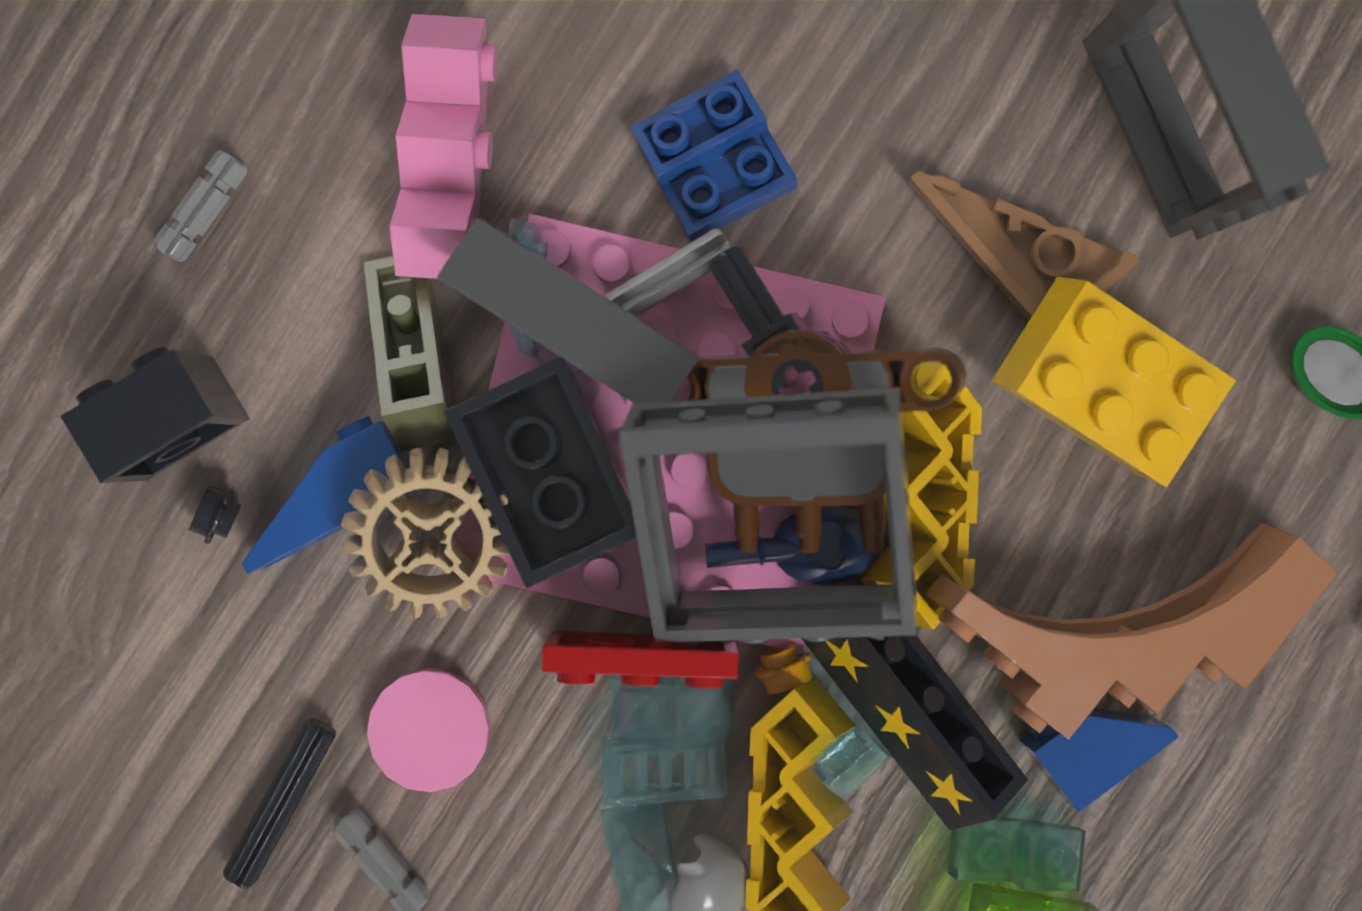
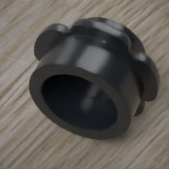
M208 485L192 520L189 531L206 537L205 544L211 543L214 534L227 538L239 512L241 504L230 500L233 494V489L230 487L225 492Z

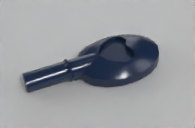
M821 506L822 533L820 535V549L816 553H803L800 550V540L796 529V512L781 522L772 538L757 537L758 549L754 553H740L737 541L705 543L707 568L760 564L763 566L764 563L776 562L787 575L798 581L818 585L841 583L860 576L873 565L879 553H867L863 549L859 511L844 506Z

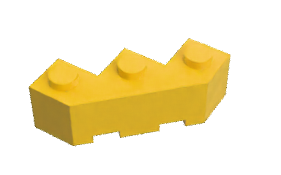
M938 361L924 362L918 369L917 382L921 390L926 394L941 396L945 395L949 390L951 376L946 366ZM964 386L960 395L953 402L942 409L902 412L917 591L916 626L934 630L939 625L938 617L945 609L926 593L940 575L943 574L967 591L974 586L975 559L968 558L970 523H977L979 470H972L974 435H981L982 407L966 386ZM885 493V518L888 521L887 501ZM890 545L879 555L873 565L859 577L865 585L876 582L877 585L894 584Z
M817 679L794 688L750 729V756L754 757L753 789L748 791L747 845H751L750 877L746 880L745 907L748 911H840L851 899L811 851L813 847L853 813V810L814 766V763L856 725Z

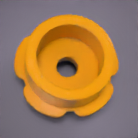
M795 644L787 646V649L774 648L760 656L763 665L755 670V677L762 679L767 694H777L799 687L813 678L807 662L812 659L811 653L803 652V654H798Z

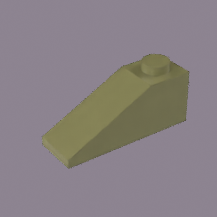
M393 256L363 262L381 417L401 452L457 440L444 413V410L457 405L431 279L395 276Z

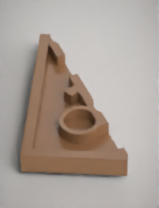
M918 170L906 181L1028 322L1057 276L1086 280L1103 292H1106L1140 262L1133 253L1125 250L1118 252L1084 238V233L1069 227L1052 225L1044 217L1000 199L995 201L960 187L961 183L942 175H930Z

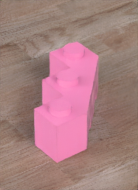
M412 14L401 44L406 104L395 135L401 189L390 223L395 276L438 279L437 276L443 265L475 221L480 218L483 169H490L493 150L492 133L485 131L488 82H496L498 47L497 44L487 43L485 18Z

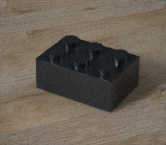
M558 357L444 410L445 416L526 589L637 538L629 491L567 360ZM502 491H505L508 496L507 505L503 503Z

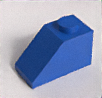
M1094 708L1069 740L1047 724L1041 733L1029 725L1031 732L1022 738L1020 742L1060 795L1078 812H1081L1178 738V735L1170 726L1152 716Z

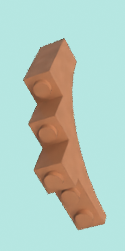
M1261 523L1226 560L1192 585L1152 605L1109 617L1061 620L1020 614L976 597L943 574L940 575L926 594L945 609L938 617L940 622L967 643L977 635L989 645L982 655L1005 673L997 684L1017 699L1010 710L1037 732L1041 733L1048 724L1069 740L1106 693L1128 709L1136 700L1156 714H1159L1193 670L1213 684H1216L1223 677L1246 690L1338 572L1300 537Z

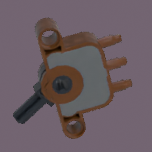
M739 246L724 250L709 263L711 272L752 338L741 344L747 355L700 357L687 377L691 388L687 401L796 394L791 386L798 379L796 371L799 374L808 371L814 374L816 381L809 386L810 393L900 388L902 412L942 409L953 402L965 386L966 372L964 364L956 354L948 349L936 347L862 350L852 353L845 342L831 333L806 328L797 312L784 316L745 252ZM925 361H938L945 365L950 372L951 384L945 395L931 396L923 392L919 387L917 372ZM882 444L708 453V469L711 482L722 497L733 503L734 534L737 537V546L740 553H754L758 549V506H796V529L800 540V550L803 553H816L820 549V535L822 533L821 506L859 505L860 534L863 536V549L867 553H879L884 549L886 489Z

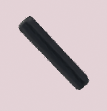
M310 718L303 723L223 870V876L227 881L240 888L249 889L258 880L336 737L335 729L327 723L315 718Z

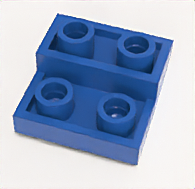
M738 69L630 126L652 173L690 243L709 231L721 229L798 187L797 177L768 130L766 116Z

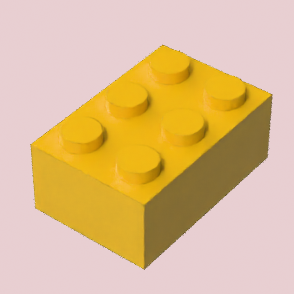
M1057 276L991 382L1134 474L1168 487L1236 380L1090 282Z

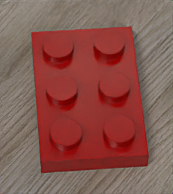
M553 630L542 647V672L557 673V682L564 684L595 683V674L621 675V684L628 686L659 685V676L685 677V686L715 689L723 687V678H738V650L734 640L705 641L700 644L690 645V642H655L654 635L646 633Z

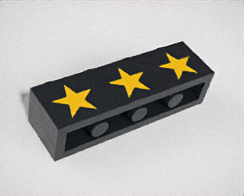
M873 582L869 585H877V583ZM917 635L884 636V640H876L871 637H837L822 642H812L801 638L949 830L995 820L1028 781V778Z

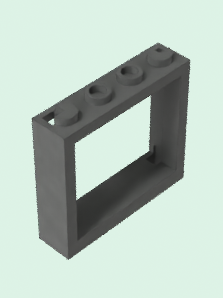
M1123 0L1082 41L1170 238L1192 230L1196 240H1199L1239 222H1244L1264 212L1271 211L1311 193L1305 180L1331 169L1256 0ZM1175 13L1179 17L1252 180L1225 194L1152 34Z
M900 388L631 405L619 431L655 642H690V645H696L705 641L740 640L744 643L756 644L769 639L804 638L812 642H822L837 637H871L876 640H884V636L916 635L917 591ZM882 444L894 584L681 591L660 455Z

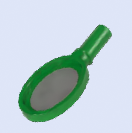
M1330 326L1312 328L1300 334L1289 352L1290 371L1299 390L1310 402L1323 411L1341 418L1362 419V338L1343 328Z

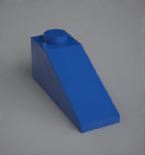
M370 416L336 432L340 442L328 447L321 453L243 560L242 565L247 574L266 569L343 529L341 524L344 514L358 511L349 503L353 490L359 489L371 492L364 482L366 473L373 469L390 479L385 467L388 457L395 455L401 460L405 469L411 468L410 457L407 451L401 452L384 421L373 424ZM417 490L406 492L403 495L407 496Z

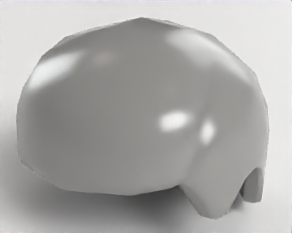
M712 832L696 835L694 837V845L699 849L701 856L693 863H680L678 865L677 871L680 880L671 897L670 911H741L745 905L746 880L750 877L746 862L731 845Z

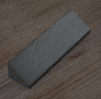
M478 218L437 276L442 282L634 404L672 402L700 358L482 218Z

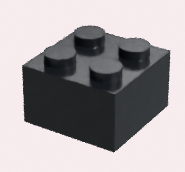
M165 346L153 349L133 361L131 366L134 372L118 382L113 383L111 379L86 388L76 396L79 405L60 415L100 483L147 481L250 419L213 357L176 349L169 351Z

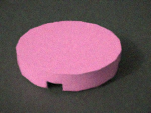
M424 668L405 673L381 692L370 710L367 738L372 758L386 777L406 789L435 792L454 787L474 772L487 750L491 721L485 700L471 682L459 675L456 676L451 672H445L442 669Z

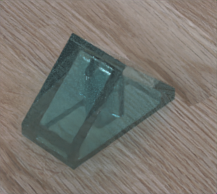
M659 676V685L648 687L621 684V677H612L615 740L678 749L735 735L733 679L723 678V687L700 689L685 686V677Z

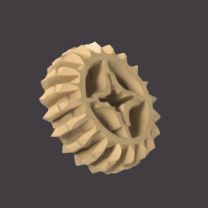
M413 449L410 454L411 468L405 469L401 460L392 455L385 462L386 472L390 479L380 472L371 469L364 477V482L371 492L354 489L349 498V503L358 511L345 513L341 525L349 532L355 534L344 539L342 551L349 555H361L352 562L349 571L352 577L372 574L365 587V593L368 597L378 595L384 589L389 591L386 608L389 612L398 608L402 599L411 602L410 615L414 619L421 616L424 604H434L436 616L440 619L446 617L448 600L454 599L459 608L467 611L472 606L469 589L481 596L488 597L492 593V583L487 575L504 577L507 573V563L499 556H506L510 553L476 480L469 478L471 469L465 456L460 460L455 470L447 467L449 459L447 449L438 450L435 465H425V456L422 449ZM417 489H438L451 493L446 499L435 504L423 503L412 494L408 497L403 495L406 492ZM502 491L503 503L507 505L508 496L505 491ZM385 507L395 515L394 524L399 527L404 535V538L398 543L396 552L391 557L384 551L377 531V518ZM470 508L477 516L483 533L481 544L471 559L463 552V543L454 533L456 528L462 523V516ZM442 525L439 541L430 536L424 541L419 540L414 545L417 541L420 526L429 531L435 526L440 527ZM432 564L438 566L447 574L423 576L411 573V571L419 565Z

